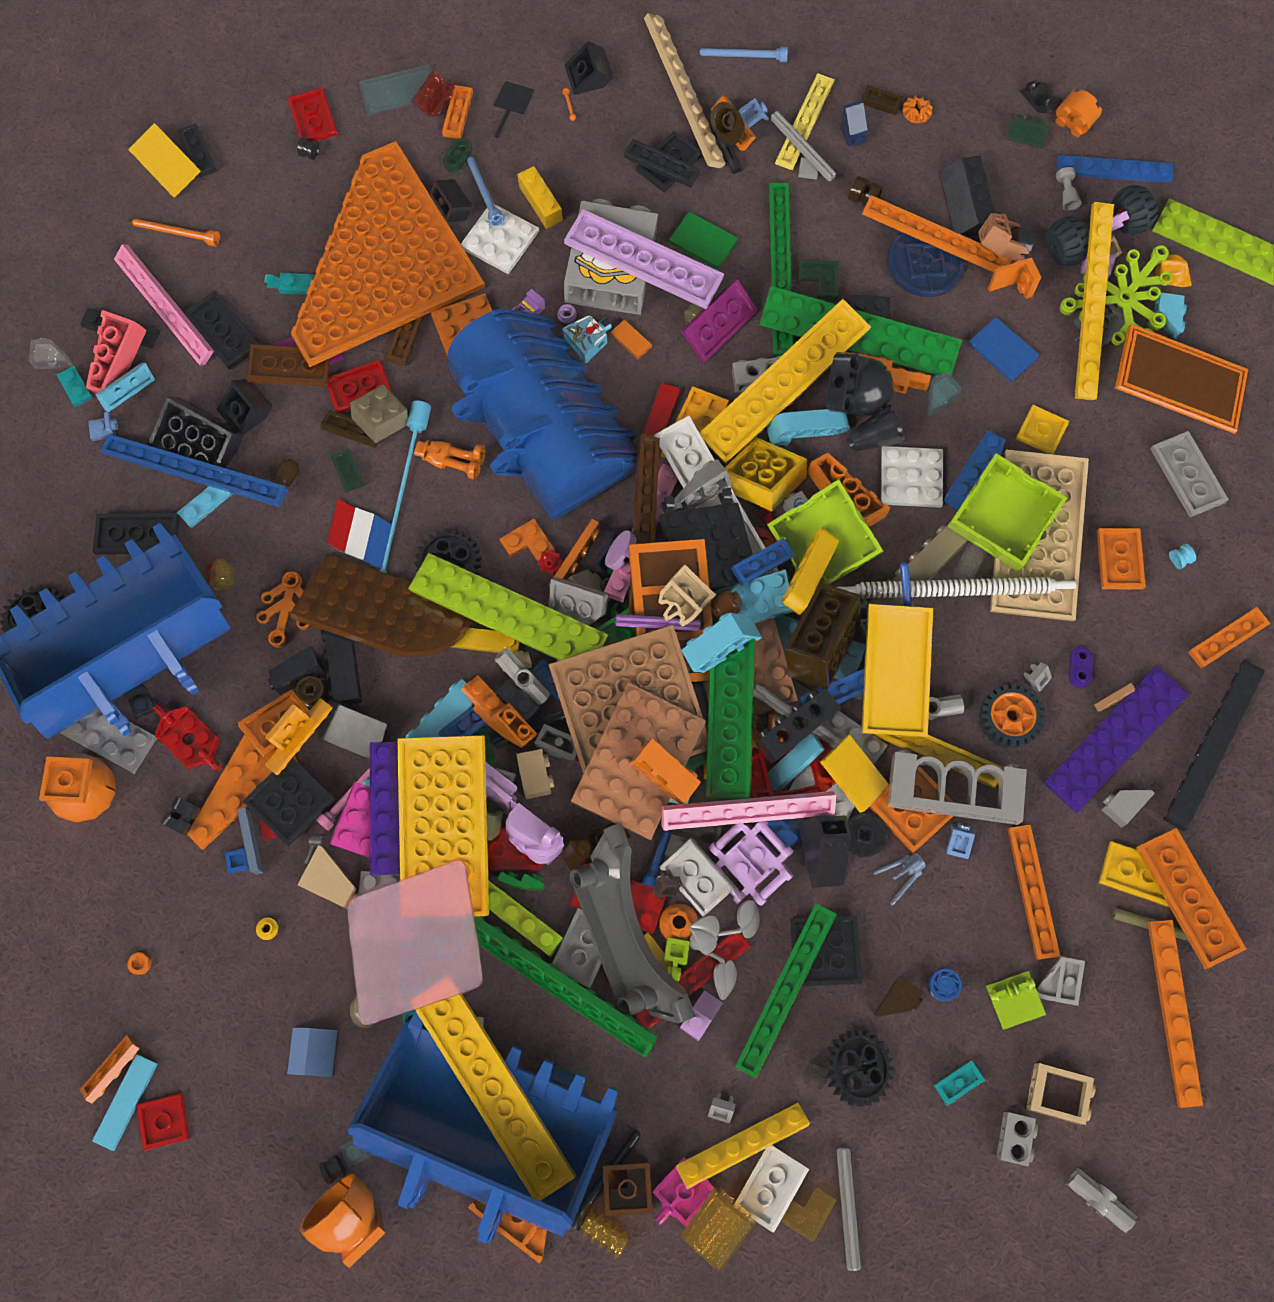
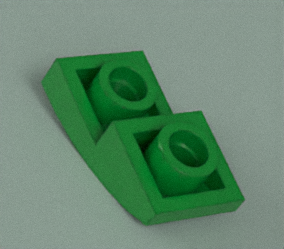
M501 871L497 879L502 884L520 890L541 891L546 887L542 883L543 879L533 873L530 876L524 874L522 880L519 881L520 877L510 871L507 874Z

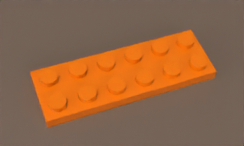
M1177 828L1136 847L1204 969L1210 968L1247 949Z

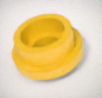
M263 918L256 926V933L263 940L273 939L279 931L278 923L272 918ZM269 925L270 930L265 933L263 930L264 926Z

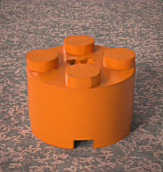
M1081 89L1078 92L1072 90L1057 108L1055 122L1060 127L1066 126L1071 129V133L1075 137H1080L1100 117L1102 113L1101 106L1097 107V99L1089 92Z

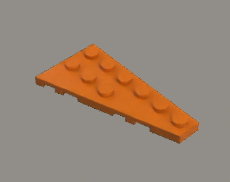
M244 734L187 833L202 850L238 818V809L248 808L242 801L272 773L265 764L276 750L262 757ZM295 755L292 757L296 762L299 760Z

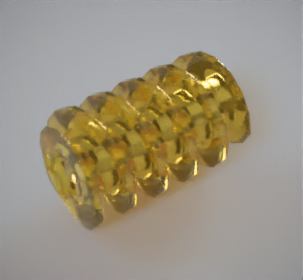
M593 1208L580 1230L583 1229L582 1238L585 1239L588 1235H591V1244L599 1240L598 1249L607 1245L606 1254L609 1255L614 1250V1259L617 1260L630 1239H627L628 1230L625 1229L619 1233V1224L611 1228V1219L603 1223L604 1214L601 1213L598 1217H595L596 1209Z

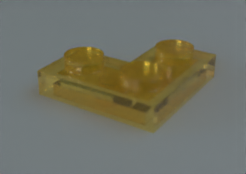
M815 1187L804 1207L793 1200L791 1201L781 1222L811 1242H814L837 1200Z

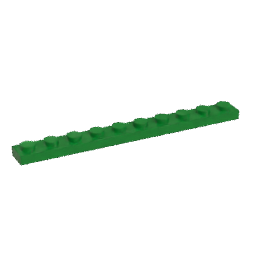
M769 183L771 286L792 292L789 183ZM772 329L773 357L783 355L793 346L792 334Z

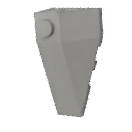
M718 459L714 462L711 460L705 463L703 468L697 472L674 499L675 512L693 509L720 493L722 489L732 485L727 471Z

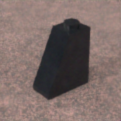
M312 646L307 647L268 671L271 677L268 679V683L272 691L276 690L279 695L296 689L298 682L304 677L314 676L319 679L326 677L321 658Z

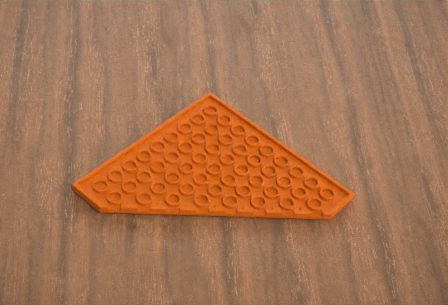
M396 141L362 155L359 168L356 170L351 181L350 190L343 201L342 210L335 221L332 235L329 236L325 246L324 255L317 266L314 280L310 283L305 302L302 303L297 322L292 328V338L309 367L485 288L484 281Z

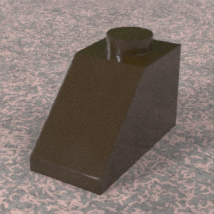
M899 976L873 1015L883 1017L909 1012L912 1009L917 1010L923 1001L920 997L923 991Z

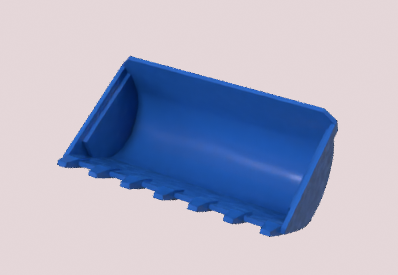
M496 309L469 323L458 333L449 347V370L466 396L456 402L451 411L460 420L485 423L504 451L497 455L498 458L490 465L494 474L522 477L549 518L556 521L636 472L637 450L630 441V439L636 437V434L633 430L618 425L613 417L620 414L616 407L603 404L598 394L604 390L599 384L588 382L581 373L588 369L583 362L572 360L565 350L570 349L572 346L567 340L557 338L552 333L550 328L556 326L553 319L521 310Z
M161 523L153 526L160 543L143 552L133 539L125 542L132 559L115 568L104 555L96 559L103 576L88 585L76 572L68 575L75 592L58 601L47 588L39 592L46 609L29 618L18 605L10 609L17 626L0 635V677L20 718L26 724L31 722L47 739L52 738L98 709L101 710L111 725L115 724L124 737L132 733L129 727L131 724L115 699L166 668L170 669L172 674L175 675L177 680L180 681L182 686L191 695L199 692L197 685L184 667L181 659L228 632L231 628L219 611L222 608L221 604L176 535L171 536Z
M415 1011L411 1021L406 1020L349 1125L348 1134L353 1136V1146L409 1170L398 1201V1206L414 1209L419 1199L423 1198L430 1180L487 1204L477 1231L479 1233L477 1241L484 1244L492 1242L504 1212L563 1238L566 1231H570L618 1112V1109L614 1108L618 1089L609 1086L601 1102L583 1095L585 1075L577 1072L569 1088L550 1081L554 1062L545 1059L537 1075L518 1067L522 1049L513 1045L505 1063L576 1174L573 1180L541 1201L532 1198Z

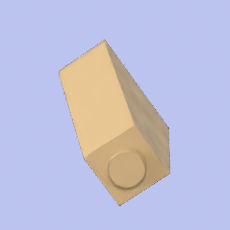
M318 845L298 886L343 908L349 909L350 906L355 905L358 899V894H356L358 889L328 851Z

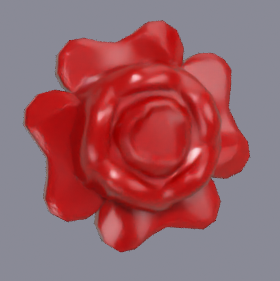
M548 550L547 553L542 552L541 559L538 561V565L541 566L540 570L550 575L554 571L558 572L560 565L563 563V560L559 559L560 553H554L552 550Z

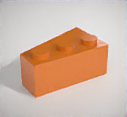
M653 738L645 742L629 762L631 766L679 804H685L701 783L697 779L698 775L695 772L686 769L676 757L669 754Z

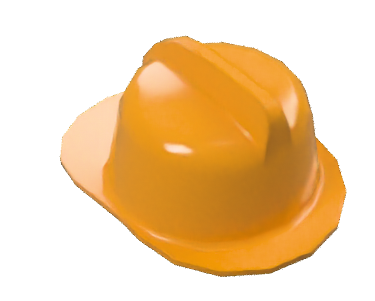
M1170 254L1163 263L1157 264L1156 276H1160L1163 272H1170L1172 274V281L1168 285L1178 287L1191 286L1188 263L1181 256ZM1162 277L1163 280L1169 281L1168 277Z

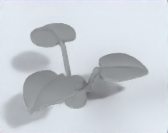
M746 900L740 905L737 913V922L740 926L738 929L719 932V922L715 916L711 915L696 920L688 927L692 932L690 947L693 950H700L704 955H709L720 962L714 969V983L721 1000H725L733 990L737 979V970L733 961H724L722 957L712 952L717 944V936L743 932L745 938L753 937L760 923L759 910L755 901Z

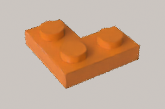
M535 519L530 520L499 539L510 557L527 547L537 562L541 559L542 552L547 553L548 550H552L556 553Z

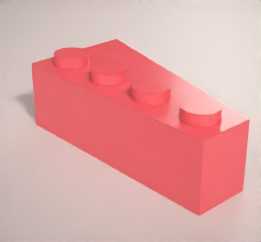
M104 310L101 312L102 324L98 326V343L94 346L93 350L95 358L94 362L90 365L86 388L94 393H98L129 371L147 331L135 321Z

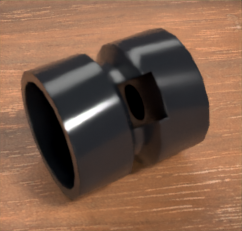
M176 796L170 805L171 811L165 813L160 823L185 836L191 827L190 821L196 819L201 809Z

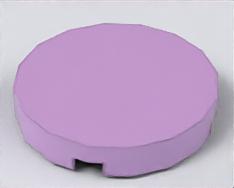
M627 530L614 540L606 555L605 565L607 567L617 570L624 565L625 562L623 560L625 557L629 558L628 545L636 544L635 534Z

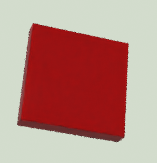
M183 1093L136 1104L143 1151L190 1139Z

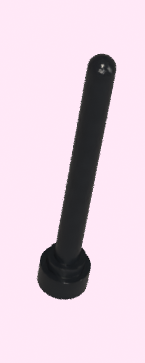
M635 1130L632 1132L609 1165L622 1164L640 1139L641 1134L639 1131ZM603 1174L579 1206L572 1223V1227L578 1231L585 1224L583 1222L586 1218L584 1215L604 1189Z

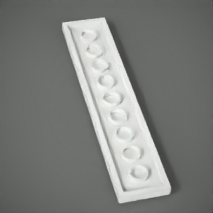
M690 416L654 435V437L660 438V448L683 488L703 468L705 463L711 460L715 461ZM732 491V503L738 502L754 555L765 549V546ZM718 494L698 505L695 509L721 505ZM776 567V568H774V569L768 571L767 573H765V574H763V575H761V576H759V577H762V576H765V575H769V574H772V573H775V572H779V571H778V569H777V567Z

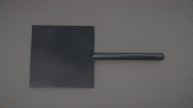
M505 81L494 106L506 109L507 111L495 133V138H498L510 111L524 114L534 89Z

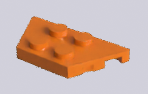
M476 1201L470 1204L468 1208L482 1218L487 1204ZM504 1212L497 1231L540 1264L543 1260L547 1231Z

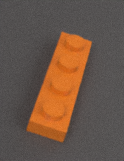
M591 519L554 578L557 577L568 581L570 575H574L580 565L578 564L579 561L585 556L590 548V544L592 541H595L601 532L599 522Z
M1256 607L1191 649L1188 653L1202 669L1268 626L1270 622L1259 608Z

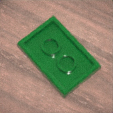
M688 212L669 239V244L718 270L737 243L738 238Z

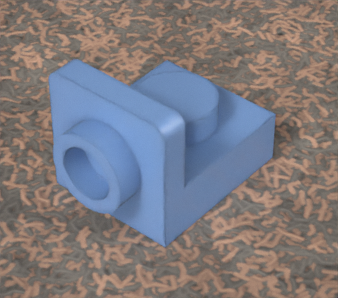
M756 98L738 110L749 128L762 118L766 121L769 119L766 114L768 108L764 102L760 103Z
M104 412V418L88 421L90 439L92 441L106 439L108 434L116 436L115 430L118 429V422L109 412Z
M965 823L951 824V835L946 849L947 854L965 859L969 858L975 833L970 825Z

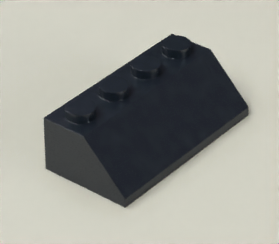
M981 155L961 158L939 172L952 229L954 232L965 237L979 235L978 232L989 215L995 213Z

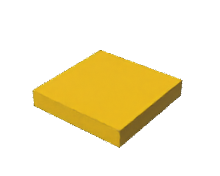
M1032 405L1016 439L1053 455L1068 426L1069 420L1036 405Z

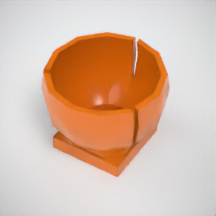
M85 753L64 755L63 757H46L39 800L45 801L56 816L73 822H82L97 818L110 807L116 794L113 791L116 790L115 775L102 759Z
M353 1174L343 1177L329 1188L312 1206L300 1226V1232L307 1241L322 1251L341 1253L342 1262L348 1268L385 1234L383 1217L375 1211L374 1195L366 1183Z

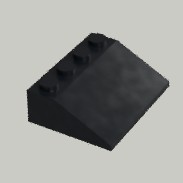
M167 397L148 446L226 468L238 451L244 433L180 397Z

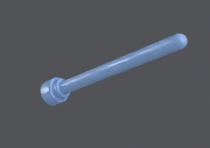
M780 46L777 50L701 48L699 54L701 56L776 58L780 62H787L788 47Z
M470 156L467 158V162L489 210V222L492 226H499L505 220L501 210L495 207L474 158Z

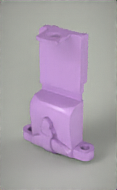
M485 762L486 799L497 808L503 809L504 813L508 815L506 834L509 837V841L535 863H546L549 865L562 852L564 847L563 837L560 835V832L554 827L550 828L520 803H515L517 797L514 793L517 791V786Z

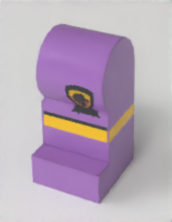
M530 289L526 293L527 297L512 310L540 314L545 309V302L539 294Z

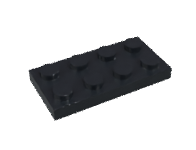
M216 291L183 312L228 370L249 356L250 344H259Z
M178 513L96 514L92 552L95 555L129 554L125 542L131 539L144 552L160 543L153 529V526L161 523L171 536L175 534L178 538L180 516Z

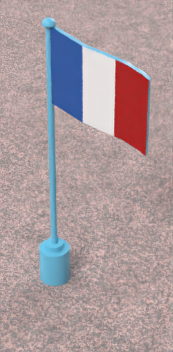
M412 401L407 426L413 432L392 524L375 514L350 506L338 498L327 541L329 545L338 551L364 560L384 573H387L385 571L416 436L417 433L426 430L431 405L423 401Z

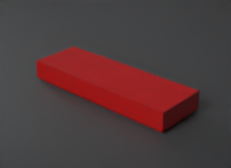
M661 383L643 434L654 437L655 434L667 428L680 393V388Z

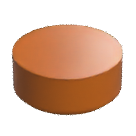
M143 952L132 954L127 963L129 971L136 975H143L148 972L151 967L149 955Z

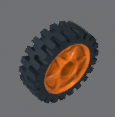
M1006 684L995 688L986 696L979 709V724L983 728L984 735L987 734L990 741L993 740L996 745H1002L1003 748L1011 747L1016 749L1026 746L1039 735L1045 723V710H1042L1043 704L1038 701L1039 697L1031 694L1032 690H1025V686L1022 685L1017 687L1016 684H1011L1010 686ZM1008 712L1015 714V721L1008 718Z

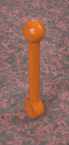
M564 88L562 94L566 97L570 112L569 119L575 121L577 117L573 113L570 102V90Z

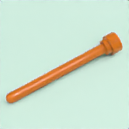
M141 219L132 220V224L136 227L204 240L207 245L217 247L220 240V233L214 230L204 233Z

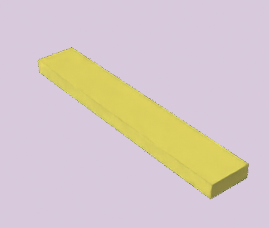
M818 73L793 124V127L806 141L835 80ZM786 138L775 164L793 170L801 152L788 138Z

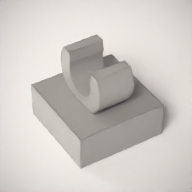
M1042 662L1038 666L1031 664L1030 668L1033 671L1031 674L1026 672L1023 674L1026 681L1030 682L1032 689L1040 692L1052 678L1048 665Z
M718 1092L716 1098L713 1097L708 1117L730 1124L736 1105L733 1103V1096H730L729 1101L721 1100V1093Z

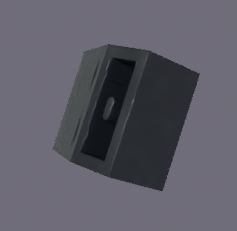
M817 816L798 823L811 887L843 886L851 841L847 816Z

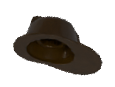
M721 102L714 106L710 116L713 129L724 143L728 145L737 144L742 139L745 131V124L740 112L728 102Z

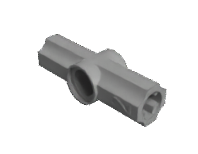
M508 647L502 650L494 660L513 679L516 685L538 705L547 700L551 693L531 673L529 668ZM521 672L528 673V677L524 681L517 680Z
M961 695L940 698L929 697V705L934 707L935 712H929L928 720L964 713V703Z
M1079 1168L1069 1177L1066 1185L1087 1201L1086 1204L1088 1206L1094 1207L1097 1210V1214L1102 1217L1105 1216L1124 1233L1132 1229L1136 1223L1137 1216L1117 1200V1196L1108 1188L1096 1183Z

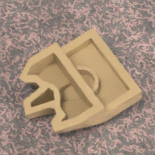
M683 565L660 591L658 603H667L669 605L663 614L665 621L678 615L680 617L679 624L683 627L693 621L716 594L686 565Z

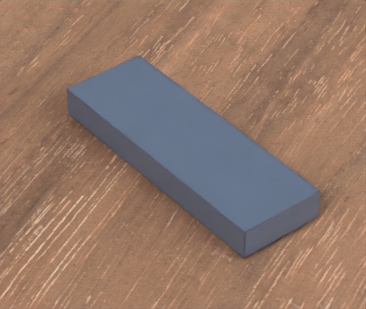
M246 808L238 809L237 813L249 870L253 874L258 875L263 873L251 812Z

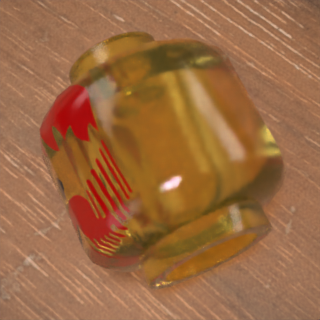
M215 559L213 563L207 566L208 584L215 590L229 589L235 582L233 564L227 562L226 559Z

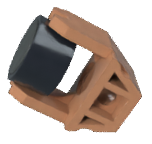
M991 213L978 232L982 245L999 256L1014 261L1025 259L1034 244V233L1022 228L1018 223L1009 221L1006 214Z

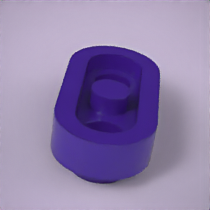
M1083 646L1076 647L1070 654L1069 680L1076 688H1085L1092 680L1093 656L1091 651ZM1079 654H1083L1085 659H1081ZM1078 674H1083L1084 679H1080Z

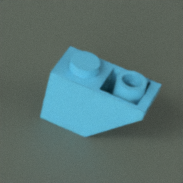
M1161 292L1155 301L1154 313L1165 315L1166 324L1162 329L1172 339H1177L1185 328V321H1183L1187 305L1184 304L1185 296ZM1155 318L1157 322H1162L1160 318Z

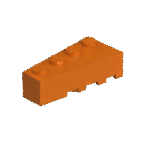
M829 453L811 461L807 473L820 491L839 479L869 527L886 518L891 507L877 499L875 493L869 492L861 485L862 482L858 478L852 477L847 472V469Z

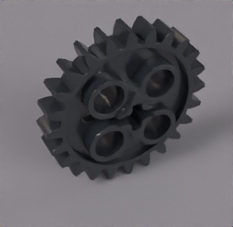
M445 528L444 534H440L437 530L436 537L429 534L430 541L423 539L422 541L425 546H418V550L421 553L415 554L416 559H418V561H415V565L418 567L416 569L417 572L428 553L437 554L438 558L447 560V562L456 566H465L463 569L479 576V572L476 569L482 567L481 563L478 562L482 560L481 555H479L480 549L476 547L475 540L471 541L470 535L464 537L463 531H460L457 535L455 529L448 533ZM442 546H448L445 551H440L439 549ZM461 553L467 554L465 558H457Z
M41 585L38 586L37 590L30 586L29 592L22 589V595L15 593V600L8 599L10 606H3L6 612L0 613L3 618L0 620L3 626L1 629L4 633L17 626L10 611L16 605L29 618L46 609L39 592L44 590ZM49 586L46 587L58 601L65 598L62 593L59 594L57 589L51 590Z
M859 1029L846 1031V1034H839V1039L832 1040L835 1047L827 1048L831 1056H824L829 1061V1065L823 1066V1068L829 1070L825 1078H831L832 1080L828 1087H835L836 1089L833 1094L841 1095L840 1101H848V1105L856 1104L857 1107H864V1105L871 1106L872 1102H879V1096H886L883 1089L891 1088L887 1080L894 1079L889 1075V1071H893L894 1067L888 1064L893 1058H887L886 1056L890 1050L882 1049L884 1041L877 1042L878 1036H870V1031L862 1032ZM865 1049L867 1051V1058L864 1055ZM845 1055H847V1057H848V1063H847V1064H846V1062H845ZM875 1062V1066L861 1068L857 1071H851L845 1074L842 1073V1071L845 1069L860 1067L862 1064H870ZM871 1072L873 1074V1081L870 1079ZM851 1078H853V1080H854V1085H853V1087L851 1086V1082H850V1081H851Z

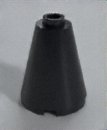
M890 404L849 432L850 437L846 439L850 449L855 448L856 451H862L905 442V437H900L902 428L895 411H889L892 407Z

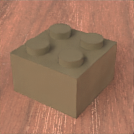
M384 385L350 402L352 419L375 443L407 426V409Z

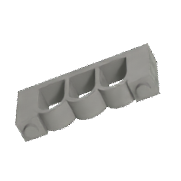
M899 750L893 754L887 807L1019 825L1023 821L1027 769H1020L1019 765L1010 764L1002 770L994 765H984L975 771L970 764L964 761H953L944 767L942 762L931 756L922 757L917 760V754H911L912 752L909 750ZM927 765L936 771L938 775L936 800L913 797L917 767ZM960 770L968 778L967 804L944 801L948 771ZM989 774L996 778L999 786L997 809L975 806L978 775Z

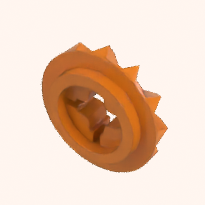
M915 95L914 98H908L903 104L902 112L908 121L923 123L931 117L933 106L930 105V100H924V96L917 98ZM916 104L921 109L920 113L915 109Z

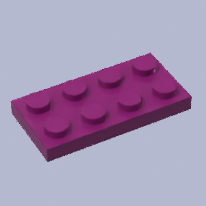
M733 279L710 302L707 309L703 308L680 332L702 362H706L758 310L738 279Z

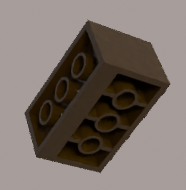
M819 583L785 648L788 677L822 689H829L861 625L859 594Z

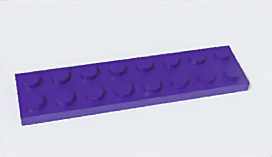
M1156 665L1137 684L1135 691L1127 695L1051 774L1044 784L1077 813L1178 707L1189 693Z

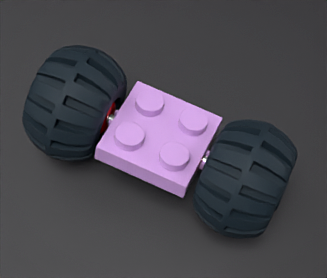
M1126 186L1117 192L1111 204H1114L1112 231L1119 228L1125 234L1136 235L1148 230L1156 221L1158 215L1156 200L1149 189L1144 186ZM1071 216L1063 217L1056 220L1047 230V248L1054 261L1059 265L1073 266L1087 258L1090 229L1086 227L1081 219Z

